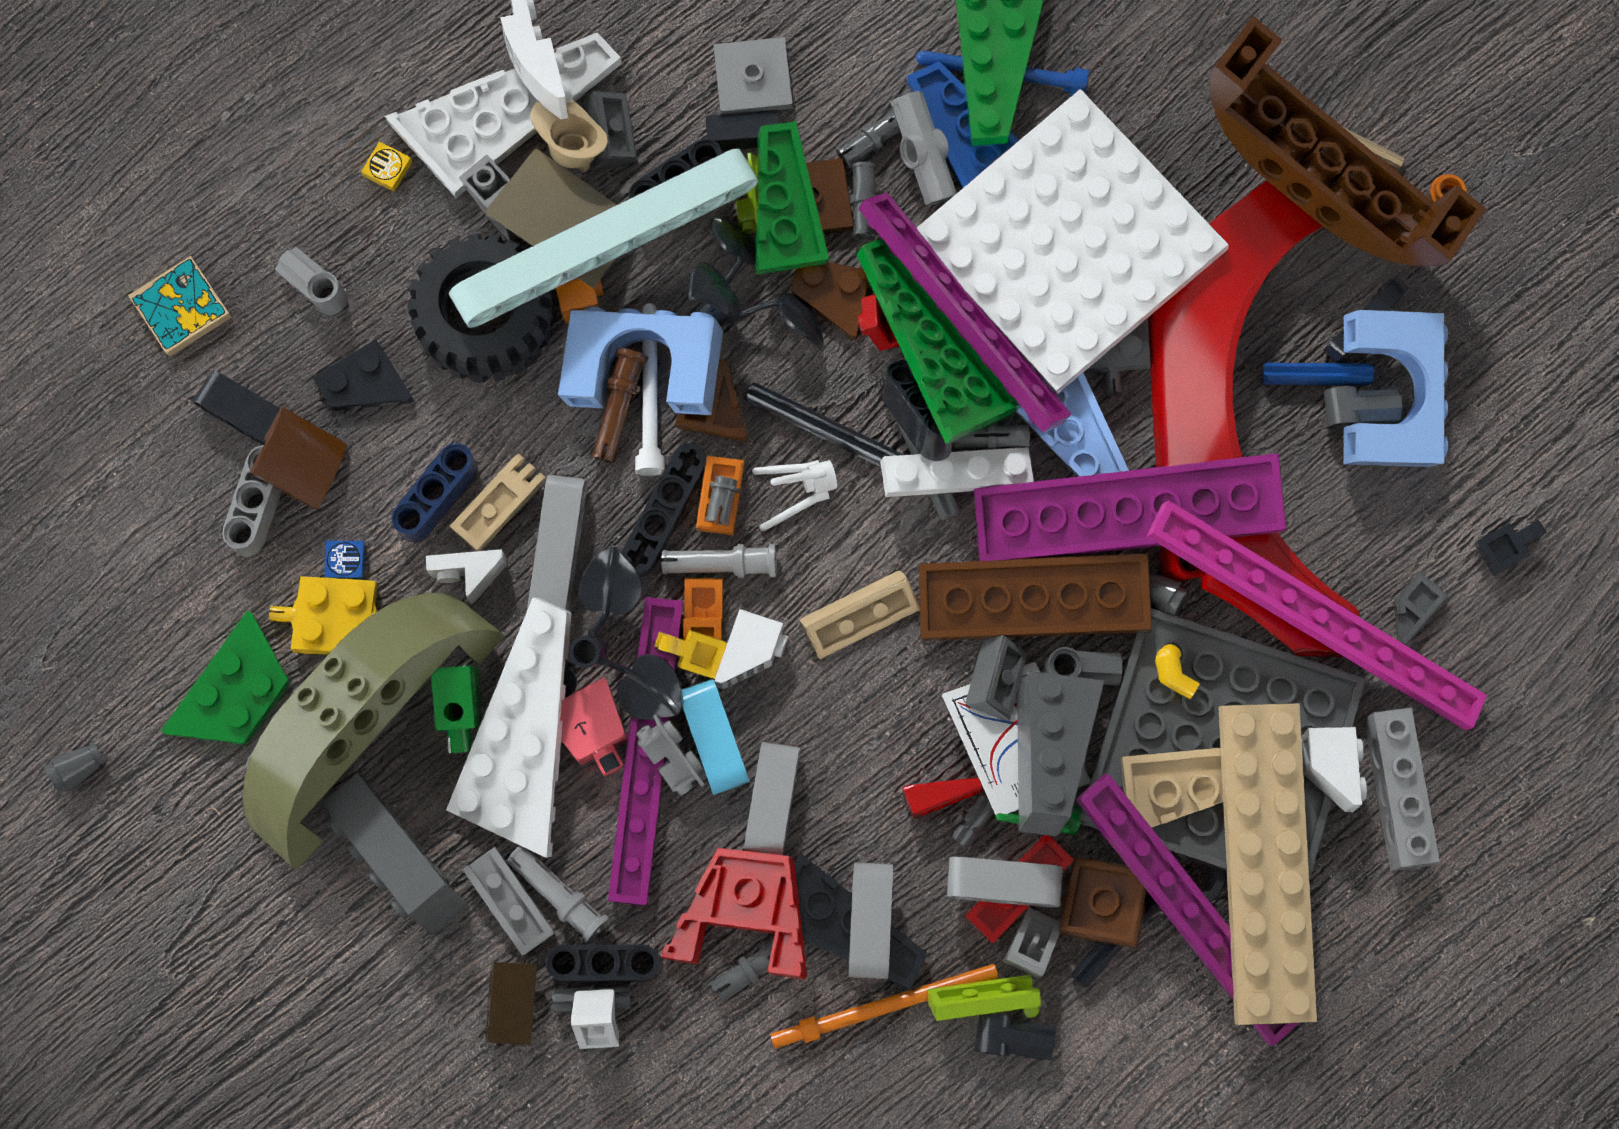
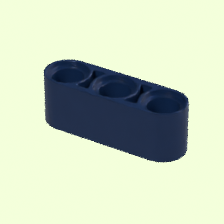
M452 443L444 447L395 507L391 520L394 528L404 540L413 543L423 541L475 478L478 465L472 452L466 445ZM455 458H467V464L463 469L458 471L450 469V464ZM432 487H444V492L438 499L429 500L426 498L428 490ZM408 516H420V522L415 528H403V522Z

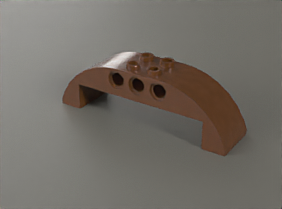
M1253 16L1212 68L1210 74V96L1215 115L1234 148L1252 168L1319 224L1352 246L1371 255L1413 266L1448 264L1486 208L1458 185L1436 202L1430 200L1266 64V61L1281 43L1282 39Z

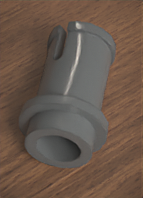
M715 476L714 482H711L709 486L713 490L705 521L714 523L717 520L720 509L717 525L729 526L734 495L739 493V488L736 487L737 480L724 476Z

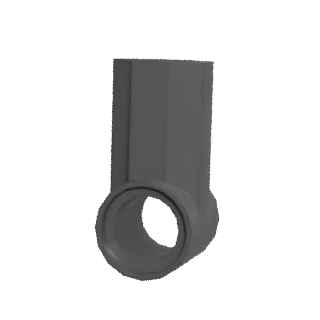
M1340 386L1324 391L1327 429L1330 431H1344V427L1357 423L1386 424L1398 423L1401 420L1402 399L1398 389L1357 391V388L1353 386Z
M1061 647L1053 651L1044 663L1043 673L1060 675L1054 669V661L1063 659L1070 664L1072 670L1071 674L1067 676L1104 680L1103 687H1120L1121 653L1075 651L1072 648Z

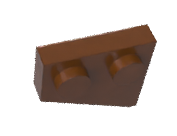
M831 262L823 265L797 268L791 294L812 307L816 314L826 322L830 321L845 332L847 338L856 341L859 330L858 315L862 313L861 298L866 297L869 280L864 270Z
M719 359L712 415L677 413L676 428L746 442L747 433L727 361Z

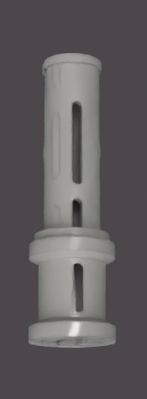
M738 544L734 546L733 550L662 551V559H664V562H662L663 574L734 572V576H738V578H744L746 574H769L770 577H776L777 575L776 544H769L768 548H745L744 544Z
M517 847L506 860L509 866L523 876L532 887L558 910L557 915L562 922L568 921L583 935L582 941L586 945L594 941L609 924L611 919L606 914L601 916L586 902L587 897L582 892L579 893L577 891L574 893L527 848Z

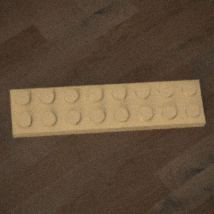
M1300 704L1219 706L1235 1024L1317 1022Z

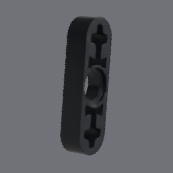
M1396 275L1362 310L1389 311L1410 287ZM1344 328L1323 350L1336 363L1346 354L1344 353Z

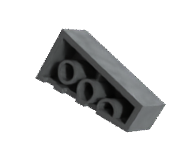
M1029 671L1017 692L1019 832L1057 836L1071 817L1104 680Z
M358 773L321 802L322 806L329 813L325 818L327 824L338 836L344 833L351 842L346 848L360 864L366 860L373 869L368 873V876L382 892L388 888L395 897L390 904L404 920L411 917L434 935L469 905L460 893L458 894L446 883L447 877L427 855L421 853L424 849L404 827L401 828L400 820L371 785Z

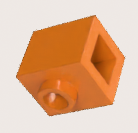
M579 278L556 287L565 323H569L571 310L584 311V309L589 307L599 308L597 296L604 295L601 280H599L594 288Z

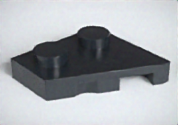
M377 339L312 377L333 411L350 410L356 406H363L365 408L380 407V404L393 402L410 404L414 401Z

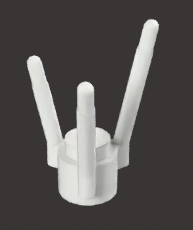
M816 460L803 464L753 468L752 472L754 475L801 472L771 479V484L775 486L803 481L806 492H814V495L761 524L760 530L766 531L816 502L829 499L828 491L837 489L836 475L831 461L819 463Z

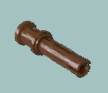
M617 348L615 352L618 356L613 377L608 378L607 381L608 389L611 392L595 448L591 455L592 458L602 460L605 446H608L604 460L609 463H615V456L632 396H636L640 391V387L637 385L643 364H646L649 359L648 356L625 348Z

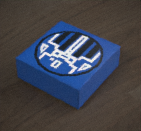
M326 541L324 578L364 580L366 543L364 541Z

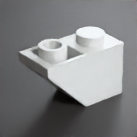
M1356 727L1308 728L1301 736L1304 775L1345 812H1354L1362 805V801H1365L1367 795L1366 780L1364 777H1360L1359 762L1363 760V743L1361 739L1356 737Z

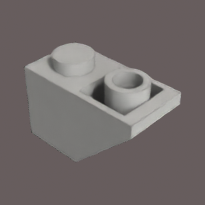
M485 155L459 177L484 213L510 180L488 155ZM485 213L487 218L508 241H517L520 238Z

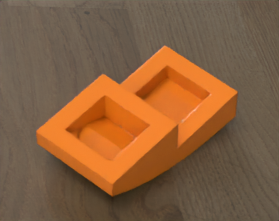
M685 578L683 640L686 641L689 630L722 640L723 578Z

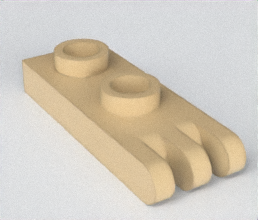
M520 454L515 455L450 525V528L475 551H482L547 479L542 473H539L531 482H528L527 480L536 470L530 463L518 473V468L525 461V458Z

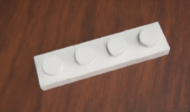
M1028 447L951 452L948 458L941 461L928 460L921 454L884 456L880 461L885 497L970 492L976 488L1034 482Z

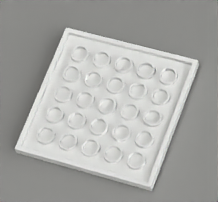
M1081 89L917 227L965 291L1056 394L1060 393L1225 253L1229 245Z

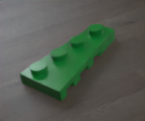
M795 121L761 126L758 131L756 275L826 264L829 256L797 123Z

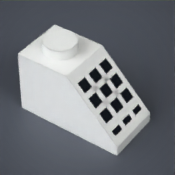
M739 609L715 678L716 687L725 689L772 666L775 656L781 658L788 640V636L783 635V623Z

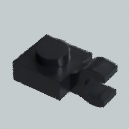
M1539 520L1518 532H1515L1509 523L1478 540L1474 545L1493 576L1529 557L1530 555L1524 546L1540 539L1547 532Z

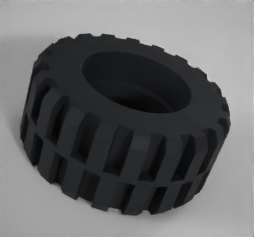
M480 233L468 234L469 240L460 242L458 237L448 240L450 247L442 251L439 247L435 248L429 253L432 258L429 264L421 262L416 270L419 281L412 280L409 293L412 299L408 301V313L412 319L411 325L423 349L443 371L449 369L454 377L462 380L466 378V375H469L473 382L485 383L486 376L493 375L495 382L505 380V373L510 370H514L516 375L526 369L524 362L527 359L535 362L541 355L540 345H548L552 336L549 327L555 323L554 300L550 290L516 307L509 321L503 327L490 334L472 336L455 330L448 318L449 309L453 302L449 296V291L461 281L523 251L522 246L513 240L504 244L500 235L490 234L488 240H483Z

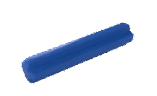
M1266 363L1262 369V379L1266 385H1370L1374 379L1373 365L1363 363Z

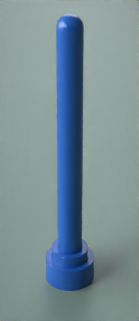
M920 51L916 55V61L920 65L930 66L940 61L949 70L963 72L961 56L930 51ZM1027 67L1024 82L1064 88L1063 92L1070 93L1071 97L1080 89L1086 93L1089 70L1075 67L1074 71L1067 70V73Z

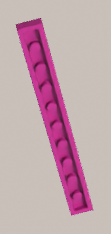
M1169 500L1161 505L1147 534L1148 538L1464 730L1474 728L1486 700V694Z

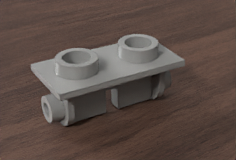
M657 714L654 715L657 726L652 729L650 726L640 729L636 734L639 738L638 744L653 764H656L664 757L668 758L669 761L660 766L658 771L669 784L673 792L678 791L680 795H683L692 788L691 782L695 779L701 787L705 785L699 774L704 768L691 750L685 754L678 745L682 737L670 720L663 724Z

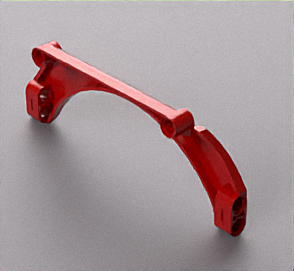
M1265 181L1209 223L1229 244L1228 250L1148 317L1156 467L1242 457L1236 434L1233 410V371L1236 348L1244 319L1254 296L1269 272L1280 259L1299 241L1323 227L1268 181ZM1279 533L1231 538L1360 617L1358 609L1353 604L1331 590L1302 563ZM1160 546V568L1164 577L1183 583L1192 578H1201L1202 589L1225 600L1249 615L1293 650V654L1296 656L1344 657L1186 561L1188 570H1185L1180 564V557Z

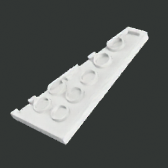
M598 33L559 47L556 51H561L565 67V73L560 74L561 82L568 80L574 102L622 64L621 57ZM514 68L507 72H504V70L498 71L455 88L446 96L431 102L427 99L415 104L416 107L400 114L394 112L385 116L388 124L452 195L457 198L467 190L459 177L480 159L488 155L498 165L537 133L531 123L530 114L538 100L525 86Z
M533 597L446 810L548 858L552 857L553 843H550L552 822H555L556 807H553L555 782L558 781L563 724L560 718L562 700H565L566 685H563L565 660L568 659L572 613L538 597Z

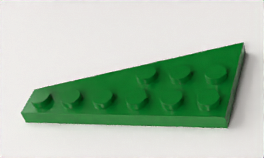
M881 238L863 245L856 255L946 445L1015 413L1021 405L1007 393L1004 385L993 371L983 364L978 353L969 342L960 336L958 329L949 318L936 307L935 301L926 290L916 283L911 272L902 261L892 254L887 243Z

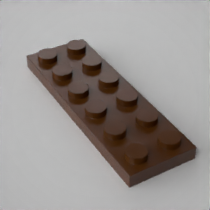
M1148 554L919 564L922 641L982 639L1001 635L1006 637L1151 632Z

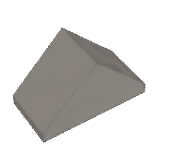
M1028 907L1004 957L1003 963L1037 979L1042 977L1060 934L1061 922Z

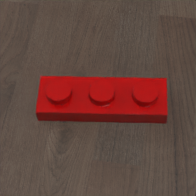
M1043 835L1018 862L1056 865L1063 867L1064 871L1074 859L1050 835ZM979 901L964 917L993 944L1029 906Z

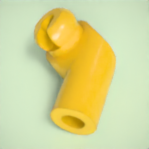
M1173 644L1164 645L1157 652L1155 659L1159 680L1163 685L1191 700L1200 683L1182 673L1180 649Z

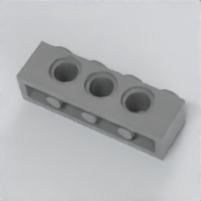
M1412 708L1374 712L1364 719L1390 871L1429 867L1439 863L1440 859Z

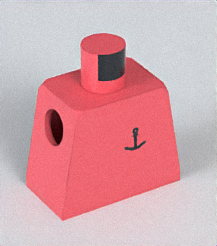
M605 677L562 700L560 721H563L561 741L580 765H584L595 759L603 776H607L624 766L615 747L626 742L628 738L611 688Z

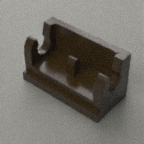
M503 962L491 963L484 1043L531 1045L537 965Z

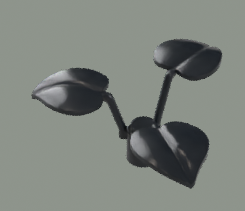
M720 215L714 216L711 219L712 233L717 242L728 253L735 256V263L725 278L715 267L706 262H699L694 267L690 278L688 299L703 302L694 312L710 314L722 326L727 320L734 324L740 318L776 306L779 307L781 317L789 326L821 350L824 342L816 315L806 303L791 293H785L782 299L775 297L740 311L739 299L728 284L743 264V260L752 266L756 264V244L750 235L743 232L742 228L736 223Z
M611 546L599 553L588 565L581 578L579 597L583 607L589 611H602V615L593 628L588 630V636L575 639L570 646L569 661L565 660L563 685H566L565 698L573 694L578 684L577 677L570 669L571 667L577 665L587 668L596 667L601 664L604 667H609L628 675L618 685L620 705L628 714L646 720L654 719L653 716L656 714L659 718L677 716L682 707V688L675 670L666 660L656 655L645 654L638 657L633 668L630 669L625 665L606 658V644L597 637V633L609 618L610 611L614 614L628 613L638 604L642 595V582L637 570L617 547Z

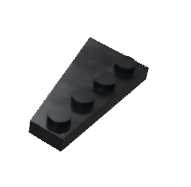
M800 852L795 863L803 941L849 961L852 894ZM891 925L888 980L911 990L927 952L893 925Z

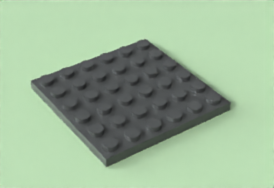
M1150 608L1151 632L1136 633L1089 787L1104 774H1110L1123 791L1120 757L1221 748L1219 706L1299 703L1301 736L1308 728L1352 727L1366 678ZM1173 644L1180 649L1182 673L1200 683L1191 700L1163 685L1159 680L1155 659L1157 652L1164 645ZM1303 772L1310 880L1332 799L1309 780ZM1223 802L1152 827L1173 855L1214 869L1217 868L1227 873ZM1082 809L1079 819L1081 824L1098 829Z

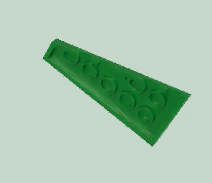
M955 0L971 146L1008 143L1044 0Z

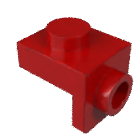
M876 295L861 298L862 313L858 315V322L864 336L868 335L879 351L898 347L899 344Z

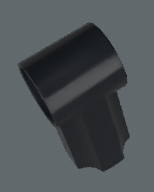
M1004 1014L979 1015L974 1051L1007 1057L1013 1054L1025 1056L1026 1058L1051 1061L1055 1045L1056 1027L1015 1020L1014 1016Z

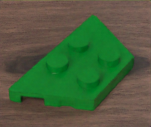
M248 610L163 726L161 732L172 737L181 736L205 741H223L239 745L248 744L291 684L284 668L276 658L270 642L262 632L255 615Z

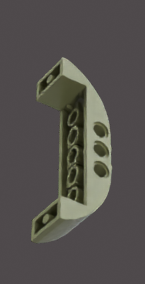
M425 593L407 597L369 616L350 631L282 705L260 736L251 755L244 779L243 804L248 825L291 867L297 870L323 841L302 821L309 811L456 647L480 665L505 636L455 595L445 593Z

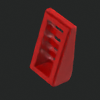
M979 778L913 784L902 787V793L911 816L915 819L982 793L984 790Z

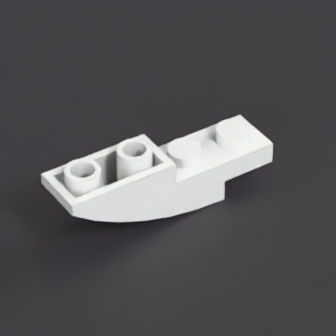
M510 0L513 15L501 17L504 41L515 70L525 86L547 110L561 120L567 119L566 103H571L573 100L568 80L561 82L560 74L565 73L561 51L554 52L551 38L542 39L540 26H532L531 20L537 19L534 1Z

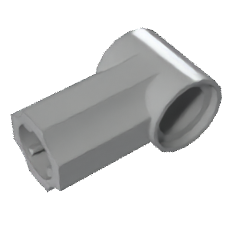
M297 247L287 250L279 258L275 271L314 303L320 312L326 315H334L344 309L347 303V295L333 274L326 272ZM334 288L330 296L320 298L321 293L325 289Z

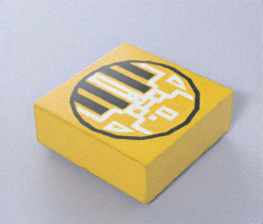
M378 142L361 173L371 181L395 192L411 166L412 160L411 157Z

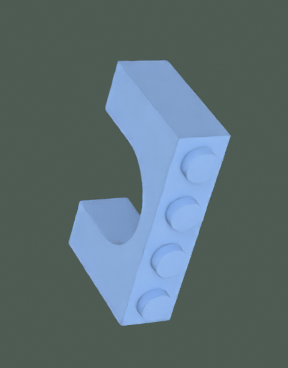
M589 307L584 309V311L571 310L558 395L570 407L604 409L607 381L611 365L617 356L615 354L616 349L626 348L639 341L652 340L666 345L671 352L672 363L666 399L669 406L675 413L712 415L723 329L713 316L702 312L691 313V316H677V314L665 310L656 311L655 314H641V312L629 308L620 309L619 313L606 312L598 307Z
M1357 310L1344 315V353L1384 354L1393 357L1405 366L1414 385L1412 407L1405 418L1399 423H1357L1344 427L1345 465L1431 467L1444 464V457L1448 451V441L1446 436H1444V420L1448 414V403L1444 398V383L1448 376V366L1444 361V345L1448 339V329L1444 324V313Z

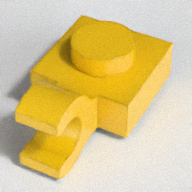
M689 630L686 641L659 632L654 646L662 651L679 655L680 658L677 664L679 668L715 679L728 643Z

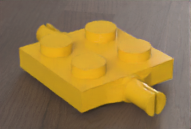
M300 576L298 597L293 607L271 605L269 620L271 622L292 623L293 634L290 649L293 653L328 655L350 631L369 616L378 612L376 606L378 585L376 581Z

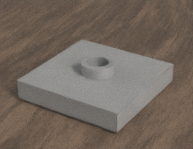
M785 37L713 44L721 114L793 109Z

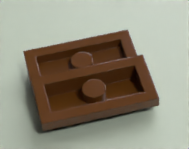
M281 407L263 439L266 442L249 473L307 506L319 509L336 475L347 444L288 409Z

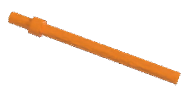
M991 964L822 1018L808 1017L799 1020V1025L771 1033V1040L774 1049L805 1040V1043L821 1039V1034L928 1001L927 989L999 979L995 965Z

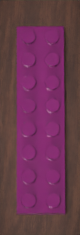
M1278 453L974 489L980 561L1051 558L1161 546L1148 538L1147 534L1161 505L1168 500L1229 538L1287 532Z

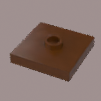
M843 158L807 162L806 165L823 234L853 230Z
M1074 857L1059 933L1062 936L1138 949L1148 891L1127 865Z

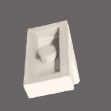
M502 549L426 556L427 572L433 579L437 578L438 582L460 581V576H465L466 597L471 604L481 596L507 566V558Z
M613 989L584 990L575 993L571 1026L580 1049L619 1047V1031L615 1021V993Z

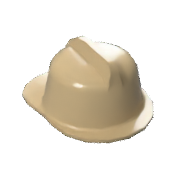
M539 101L535 103L530 114L531 123L537 133L548 144L551 157L563 167L578 168L581 172H586L595 156L602 153L607 146L608 140L605 131L574 101L566 103L568 118L562 120L547 110Z

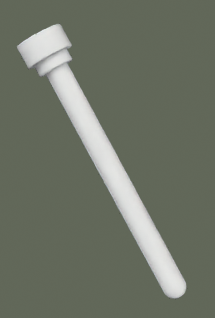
M647 303L642 309V314H655L657 308L654 304ZM644 340L642 341V354L648 356L649 359L642 366L643 448L639 449V455L635 457V473L641 476H659L665 471V457L661 455V449L658 448L657 342Z

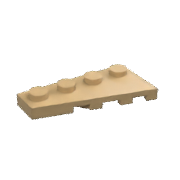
M1221 748L1120 757L1123 791L1151 828L1223 802Z

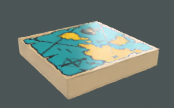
M191 256L128 295L169 357L232 318Z

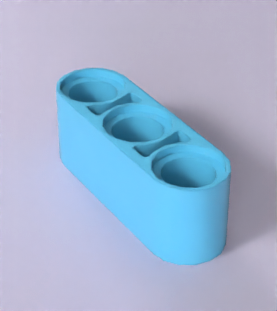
M714 679L682 689V707L713 795L749 783L746 769Z

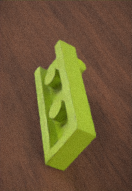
M1031 975L927 989L928 1004L936 1021L1022 1009L1026 1017L1033 1018L1038 1015L1039 1006H1041L1040 991L1038 988L1034 989Z

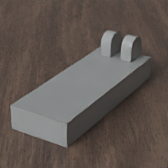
M496 847L462 869L522 956L555 933Z

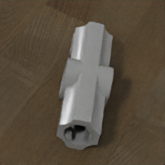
M915 91L891 101L903 137L900 143L901 158L908 168L914 169L925 205L932 206L950 200L957 193L945 160L948 156V143L943 132L934 128L923 92Z

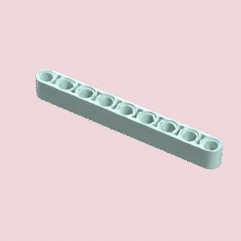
M732 149L461 281L449 291V296L469 328L477 327L748 193L757 185L758 179L740 149Z

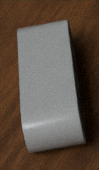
M264 445L255 447L248 454L223 526L222 535L224 541L231 549L243 557L254 556L263 548L282 493L281 490L249 473ZM263 494V501L258 507L248 508V502L252 496ZM245 529H251L249 540L245 543L237 544L236 537L238 533Z
M768 742L761 743L744 851L783 855L799 761V747Z
M949 857L946 897L1039 907H1060L1063 867L969 857Z
M854 862L848 977L888 979L893 864Z

